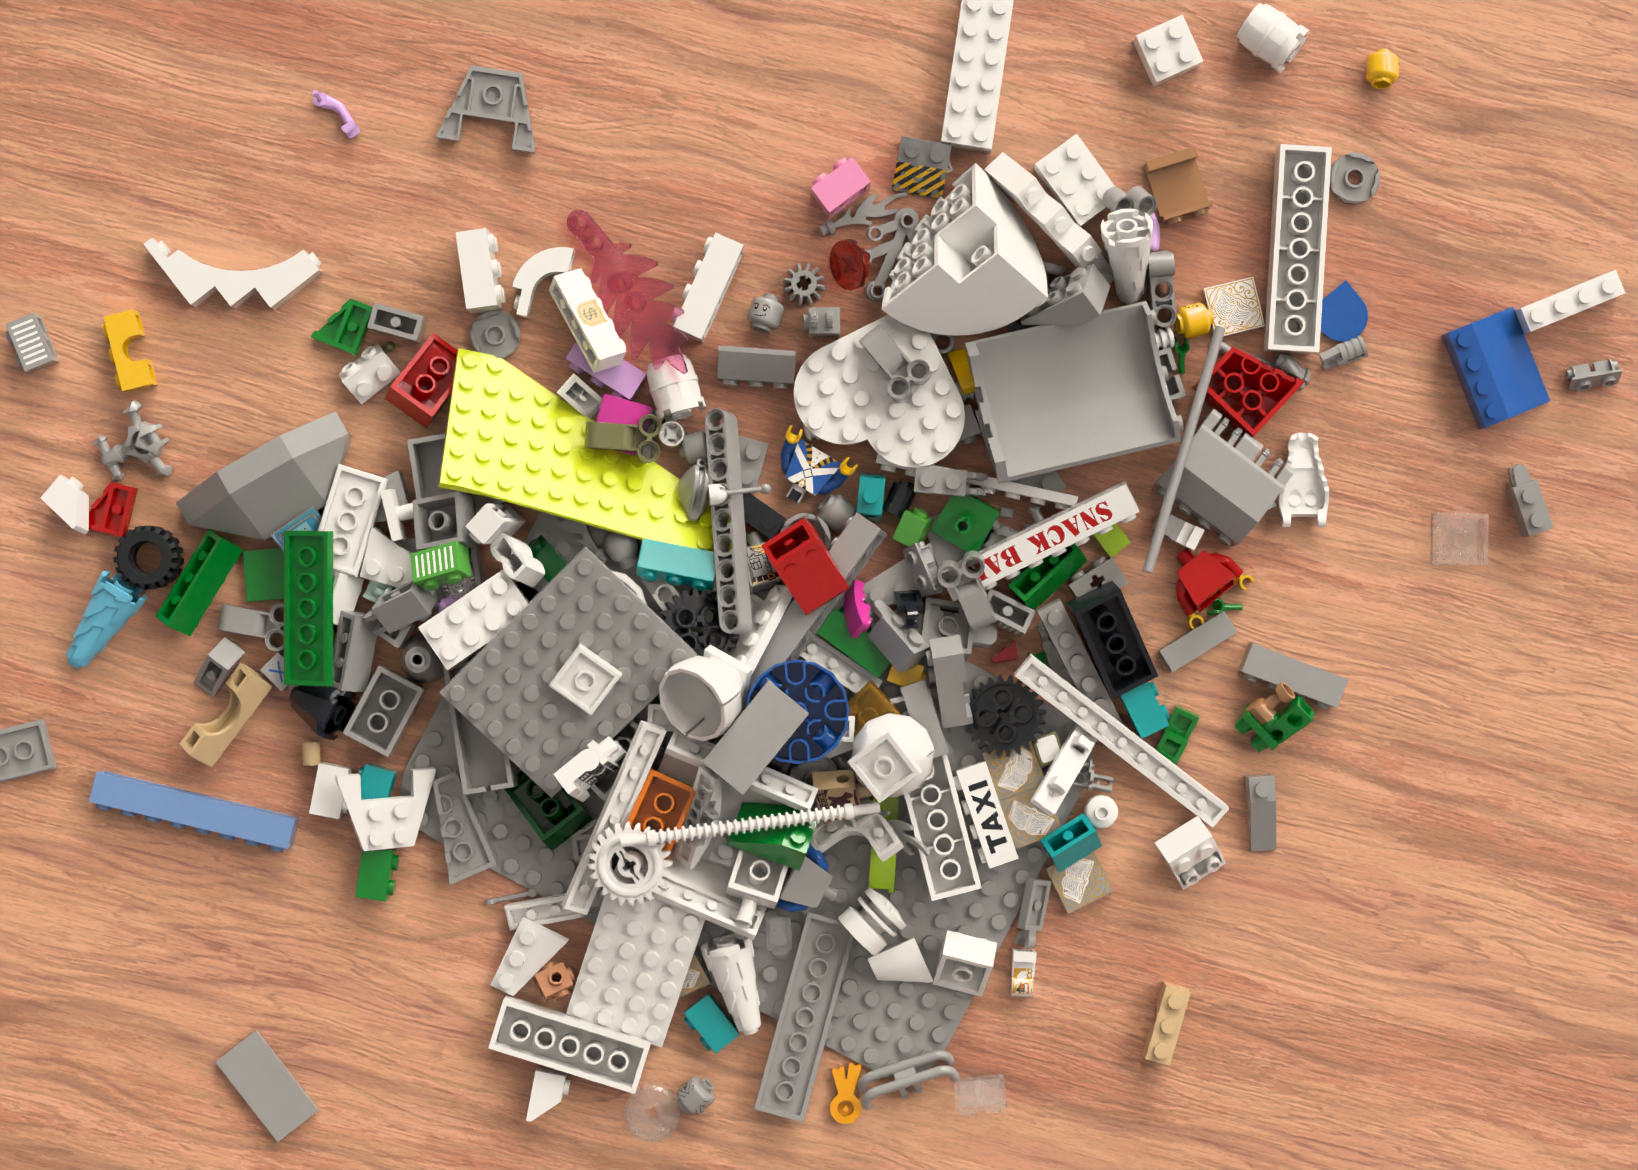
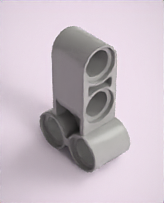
M1140 186L1132 187L1127 193L1119 187H1111L1103 195V204L1111 213L1121 209L1139 210V215L1145 217V213L1150 216L1157 208L1156 198ZM1104 246V254L1106 259L1109 261L1108 252L1106 251Z
M1169 250L1150 252L1146 273L1150 310H1155L1156 317L1160 309L1167 308L1169 310L1167 320L1159 321L1157 318V325L1161 327H1169L1176 320L1173 281L1175 261L1173 252H1169ZM1159 283L1167 285V291L1162 296L1155 294V287Z
M879 324L859 340L865 350L890 378L887 390L894 401L902 402L907 400L911 394L910 385L912 383L924 385L929 381L931 370L928 363L921 359L911 362ZM917 366H922L927 372L923 378L917 379L913 377L912 370ZM894 384H905L907 387L905 393L895 395L892 392Z
M974 550L965 553L962 557V563L959 565L952 560L942 562L938 567L937 574L938 581L943 587H954L972 631L997 622L994 610L979 577L984 572L985 560L980 552ZM970 559H976L980 562V566L972 570L966 566V563ZM946 569H953L956 572V576L953 579H946L943 577L942 572Z
M222 604L218 630L265 638V644L269 650L284 651V643L281 647H278L273 642V638L277 633L283 635L284 638V622L278 618V611L284 608V604L274 605L270 612Z

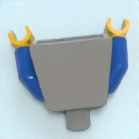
M812 844L808 847L800 871L788 867L776 907L787 912L806 910L808 907H818L822 898L829 902L835 900L838 889L829 885L832 880V875L827 872L829 865L821 851L815 850Z

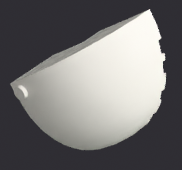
M975 163L952 184L955 189L945 199L941 196L931 210V216L925 214L914 229L917 233L912 243H905L897 258L900 261L889 275L893 281L891 287L885 288L882 310L894 319L915 329L952 336L984 333L1018 320L1033 308L1041 306L1048 298L1045 267L1030 231L1003 191Z

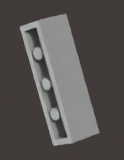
M1250 642L1238 670L1245 673L1243 678L1258 683L1259 679L1268 682L1267 687L1273 690L1281 682H1285L1293 690L1295 697L1300 695L1304 701L1306 697L1316 700L1314 705L1329 710L1330 706L1338 708L1348 682L1346 678Z

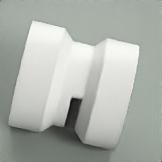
M667 421L662 424L661 431L659 432L661 442L668 447L681 445L685 435L683 427L675 421Z

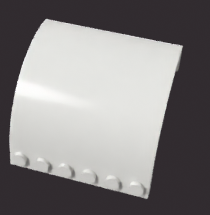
M675 728L658 771L691 786H694L699 766H704L720 779L722 789V802L718 822L726 823V820L733 822V819L737 818L742 802L782 804L799 811L803 810V812L811 809L818 788L769 767H765L744 795H742L703 763V760L716 745L708 741L687 737L688 733L684 735ZM724 833L723 837L729 839L728 834ZM676 843L669 860L673 861V864L665 868L672 871V875L663 877L669 883L667 886L659 885L663 892L662 894L653 892L655 898L754 940L767 907L757 905L751 926L737 923L735 920L738 916L742 900L725 894L733 869L729 870L699 860L694 868L689 869L674 857ZM625 847L627 851L636 850L642 854L644 865L640 871L645 877L648 871L646 856L635 847ZM634 860L626 862L628 866L636 864ZM616 866L614 874L620 880L635 883L632 877L622 876Z

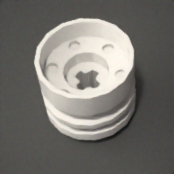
M869 887L865 890V893L871 899V902L868 903L863 897L859 896L857 900L863 909L859 912L854 907L849 906L838 919L863 947L876 956L887 945L881 934L885 931L895 937L897 933L890 925L894 923L899 929L903 930L906 924L892 903Z

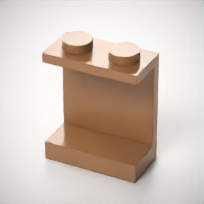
M1196 147L1149 160L1144 164L1153 197L1157 200V211L1161 223L1168 221L1169 225L1184 221L1183 216L1193 214V218L1207 214V209L1213 206L1212 200L1208 201L1198 169Z

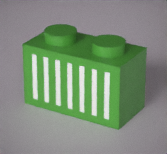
M457 541L410 554L413 583L426 591L436 590L444 584H458L462 582V579L471 577L469 549Z

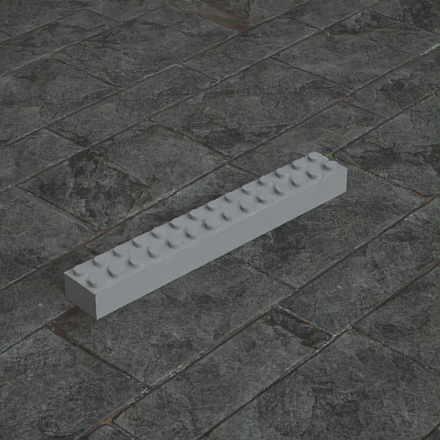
M446 433L407 440L416 500L456 492V490L438 487ZM462 492V493H465V494H467V495L473 497V494H471V493ZM478 543L477 547L469 549L471 577L474 572L476 583L468 586L463 596L486 581L481 545ZM451 584L441 585L434 591L433 597L437 602H441L442 598L448 597L456 588ZM434 606V614L437 615L439 607ZM475 655L451 671L447 670L443 665L445 683L447 684ZM449 702L463 795L519 786L516 764Z

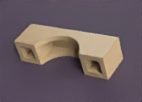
M243 663L238 665L225 682L230 691V700L225 711L211 722L195 723L179 743L191 757L210 767L222 756L225 749L237 736L240 729L253 715L255 709L273 687L262 674Z

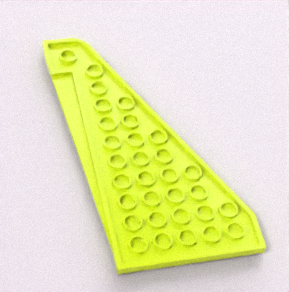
M458 348L438 487L492 497L640 540L645 538L714 552L711 505L707 507L697 522L688 520L677 492L679 478L655 462L648 464L639 462L634 455L616 450L584 448L586 422L595 421L587 416H583L573 406L502 358ZM730 517L727 520V526L729 525ZM732 543L729 545V551L731 550Z

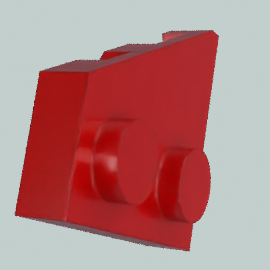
M110 482L103 491V495L91 506L89 529L125 537V532L129 528L138 488Z

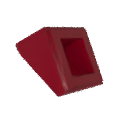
M1016 641L1010 642L993 656L991 663L1017 660Z

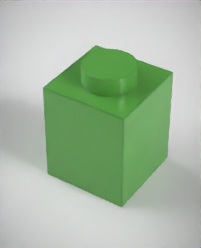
M917 507L906 510L902 515L893 539L908 547L916 542H925L934 519L928 517V512Z

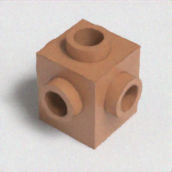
M555 962L548 963L541 968V972L534 974V982L544 1003L554 998L558 1001L570 995L569 991L573 988L572 982L575 981L570 967L565 968L563 962L558 964Z

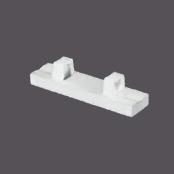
M1075 723L1030 802L1049 816L1055 815L1098 739ZM1073 746H1076L1077 748H1079L1080 750H1082V752H1079V751H1078L1077 749H1075Z

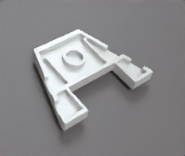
M435 768L410 769L411 795L366 800H361V778L359 774L335 776L336 783L341 791L342 799L347 807L351 823L363 851L415 845L436 773Z

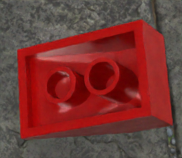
M432 333L392 383L385 399L427 428L451 397L458 350L435 333Z

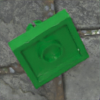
M950 496L931 532L967 552L972 550L979 551L1001 511L975 496Z

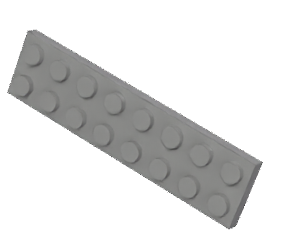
M810 911L807 912L756 1099L755 1110L804 1122L854 939L853 935L844 927L839 919Z

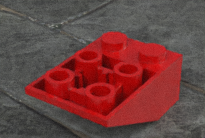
M805 518L761 545L774 569L805 615L810 614L850 588L815 527Z

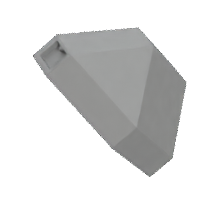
M333 412L278 436L220 469L177 501L176 504L188 525L270 541L273 539L270 535L272 532L311 506H314L318 513L325 509L338 464L344 465L352 435L347 432L337 412Z

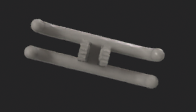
M935 1050L864 1074L857 1083V1090L863 1095L861 1099L863 1109H871V1101L874 1098L899 1090L902 1099L907 1098L908 1091L906 1087L912 1085L917 1094L922 1093V1082L940 1076H948L951 1081H957L959 1073L955 1068L951 1067L954 1064V1057L945 1050ZM937 1060H943L946 1064L916 1073L915 1067ZM894 1075L895 1081L868 1090L867 1085L869 1083Z

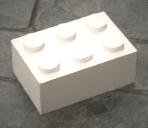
M1077 134L1034 165L1033 169L1078 226L1082 227L1107 209L1103 204V195L1109 188L1115 187V185Z
M487 228L455 232L466 309L472 314L495 309L502 310V303H506L504 288H501L498 278L502 277L500 262L497 259L495 260V252H499L497 238Z

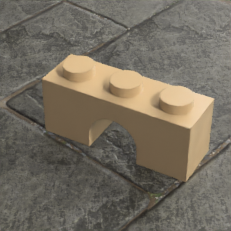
M1162 982L1156 1003L1155 1021L1152 1029L1148 1031L1142 1052L1146 1060L1170 1066L1191 994L1187 988Z

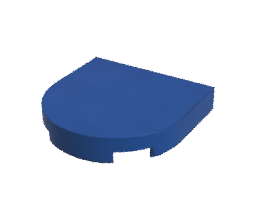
M1344 281L1322 299L1321 333L1330 340L1344 342L1356 338L1363 332L1368 321L1367 307L1351 285Z

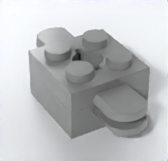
M927 597L923 602V613H918V628H914L929 646V639L960 635L965 661L971 655L972 646L990 648L998 636L997 629L992 624L972 631L960 602Z

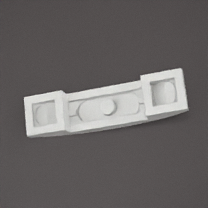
M699 766L693 790L697 791L699 784L706 783V788L714 791L710 802L720 815L722 802L720 779L704 766ZM703 813L702 817L708 820V817ZM718 819L713 820L714 824L718 823ZM709 835L708 839L702 836L698 840L696 837L694 843L690 844L680 839L677 843L674 857L689 869L694 868L709 845L712 835Z

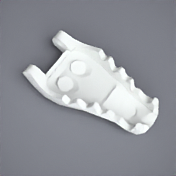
M1311 433L1293 434L1289 438L1286 463L1293 467L1295 472L1278 497L1282 527L1291 526V517H1316L1317 527H1326L1329 488L1327 479L1324 476L1322 461L1319 458L1318 437Z

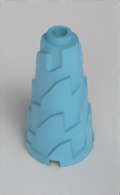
M103 571L91 592L92 596L72 636L74 638L66 653L68 657L67 662L75 668L87 667L95 656L103 651L112 637L122 629L129 618L134 616L140 607L144 605L147 599L146 594L142 595V597L139 596L143 591L142 589L130 586V583L124 582L121 579L122 576L117 573L113 578H110L108 576L111 571Z

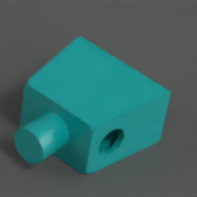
M860 472L856 513H859L870 522H881L885 474Z

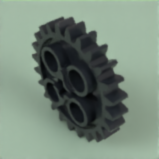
M692 588L690 596L686 590L681 591V598L673 595L672 600L674 604L665 602L664 605L668 611H659V614L674 632L676 629L696 626H718L719 630L691 632L677 635L681 638H689L691 648L697 653V656L704 655V650L708 647L706 638L709 634L714 636L716 640L714 647L730 655L726 649L735 648L736 646L730 641L739 636L726 633L720 628L718 600H715L716 592H711L707 596V590H703L698 595L697 589ZM706 609L711 610L713 613V620L710 623L703 616ZM681 611L688 614L689 620L686 625L681 624L678 619Z
M999 675L998 682L996 683L989 677L988 686L980 682L982 690L978 692L973 689L972 692L976 697L975 699L970 698L969 703L972 705L970 709L973 724L966 729V732L975 733L970 740L972 742L980 740L978 744L980 750L988 746V755L996 750L998 758L1001 757L1003 751H1006L1008 758H1011L1013 750L1020 756L1021 747L1023 746L1027 750H1031L1028 742L1038 743L1034 735L1044 733L1038 728L1039 725L1046 724V721L1040 718V716L1047 713L1046 710L1039 709L1044 704L1043 699L1035 700L1039 694L1035 691L1030 693L1031 688L1027 685L1023 687V682L1019 679L1014 683L1012 675H1009L1007 681H1004L1002 675ZM1002 692H1006L1010 696L1009 701L1004 705H1000L996 701L997 696ZM1017 698H1019L1020 702L1017 705H1015L1008 714L1010 716V720H1002V722L996 729V732L994 734H990L991 729H993L1002 719L999 714L1001 712L1007 713L1012 707L1014 701ZM1021 708H1026L1030 712L1029 717L1023 721L1016 718L1017 711ZM986 712H991L994 716L993 721L988 725L982 724L980 721L981 716ZM1005 728H1011L1014 732L1013 737L1007 741L1002 740L1000 737L1001 731Z

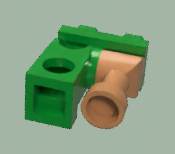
M1281 682L1276 686V693L1269 698H1257L1251 704H1247L1243 709V714L1236 720L1235 728L1244 735L1251 729L1257 733V735L1251 738V744L1258 752L1268 747L1274 750L1280 743L1313 721L1314 710L1300 695L1295 697L1293 690L1285 682ZM1291 701V703L1288 706H1286L1283 710H1281L1279 713L1275 710V708L1281 702L1289 703Z

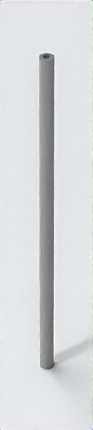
M1215 326L1143 567V571L1153 574L1224 336L1225 328L1221 326Z

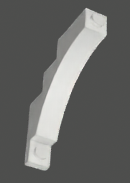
M151 238L144 243V246L189 304L197 307L218 290L228 304L235 309L256 292H259L270 308L276 310L323 273L319 268L322 263L313 252L308 254L304 250L292 258L268 268L232 271L202 264L180 250L169 256L168 254L171 251L162 240L158 242Z

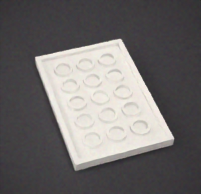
M608 893L604 896L566 1015L649 1040L652 1045L662 1048L705 919L656 898L650 901L645 897L644 905H641L636 899L633 907L626 900L621 906L619 898L611 902V894Z

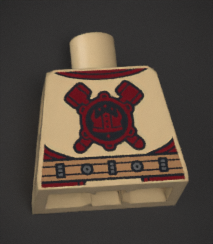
M852 770L812 773L813 787L818 788L816 801L819 810H822V807L829 809L830 806L837 808V805L844 807V804L852 803L853 806L861 805L860 798L874 796L863 784L857 783L854 771ZM828 819L826 823L822 820L823 825L832 823L831 819Z

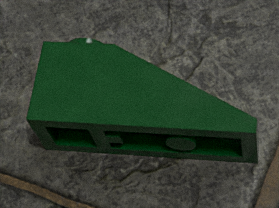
M542 535L537 539H533L528 544L533 558L539 560L545 570L543 577L548 582L568 564L563 555Z

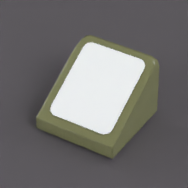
M1056 731L1037 737L1038 743L1033 742L1041 768L1052 765L1061 749Z

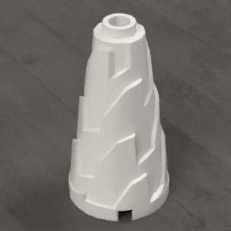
M1121 209L1108 214L1106 222H1104V219L1102 220L1101 236L1105 249L1108 252L1110 268L1113 270L1116 295L1122 302L1130 305L1138 302L1142 294H1144L1151 237L1153 234V221L1146 213L1145 217L1140 216L1137 209Z
M736 932L712 939L714 946L709 948L708 942L701 946L703 958L708 970L712 972L719 992L722 993L728 1013L732 1015L738 1031L743 1032L744 1035L754 1034L761 1025L752 939L744 938L743 935Z

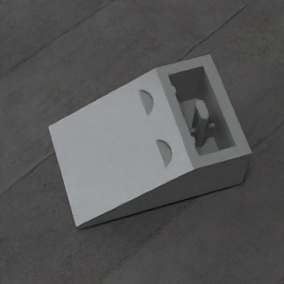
M1094 263L1086 267L1080 266L1071 274L1065 277H1057L1048 284V298L1041 306L1033 308L1022 316L1021 324L1081 325L1101 315L1110 285Z

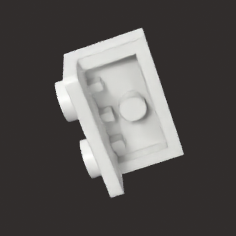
M377 343L375 346L366 348L362 352L361 357L356 361L347 363L339 373V377L355 398L363 404L400 375L401 371L384 352L379 343Z

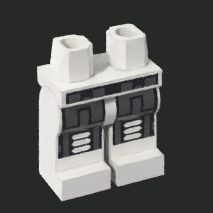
M610 736L600 744L594 740L587 745L590 749L581 751L553 774L565 791L572 797L584 802L591 796L587 791L588 788L599 779L607 778L612 771L617 772L620 769L617 762L627 752L619 742L614 741Z

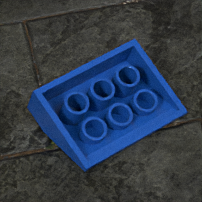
M1513 307L1441 335L1478 429L1497 424L1550 401Z

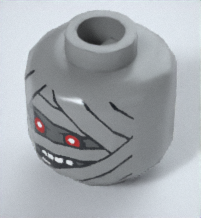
M690 1078L677 1091L678 1106L688 1115L701 1114L714 1102L713 1084L706 1078Z

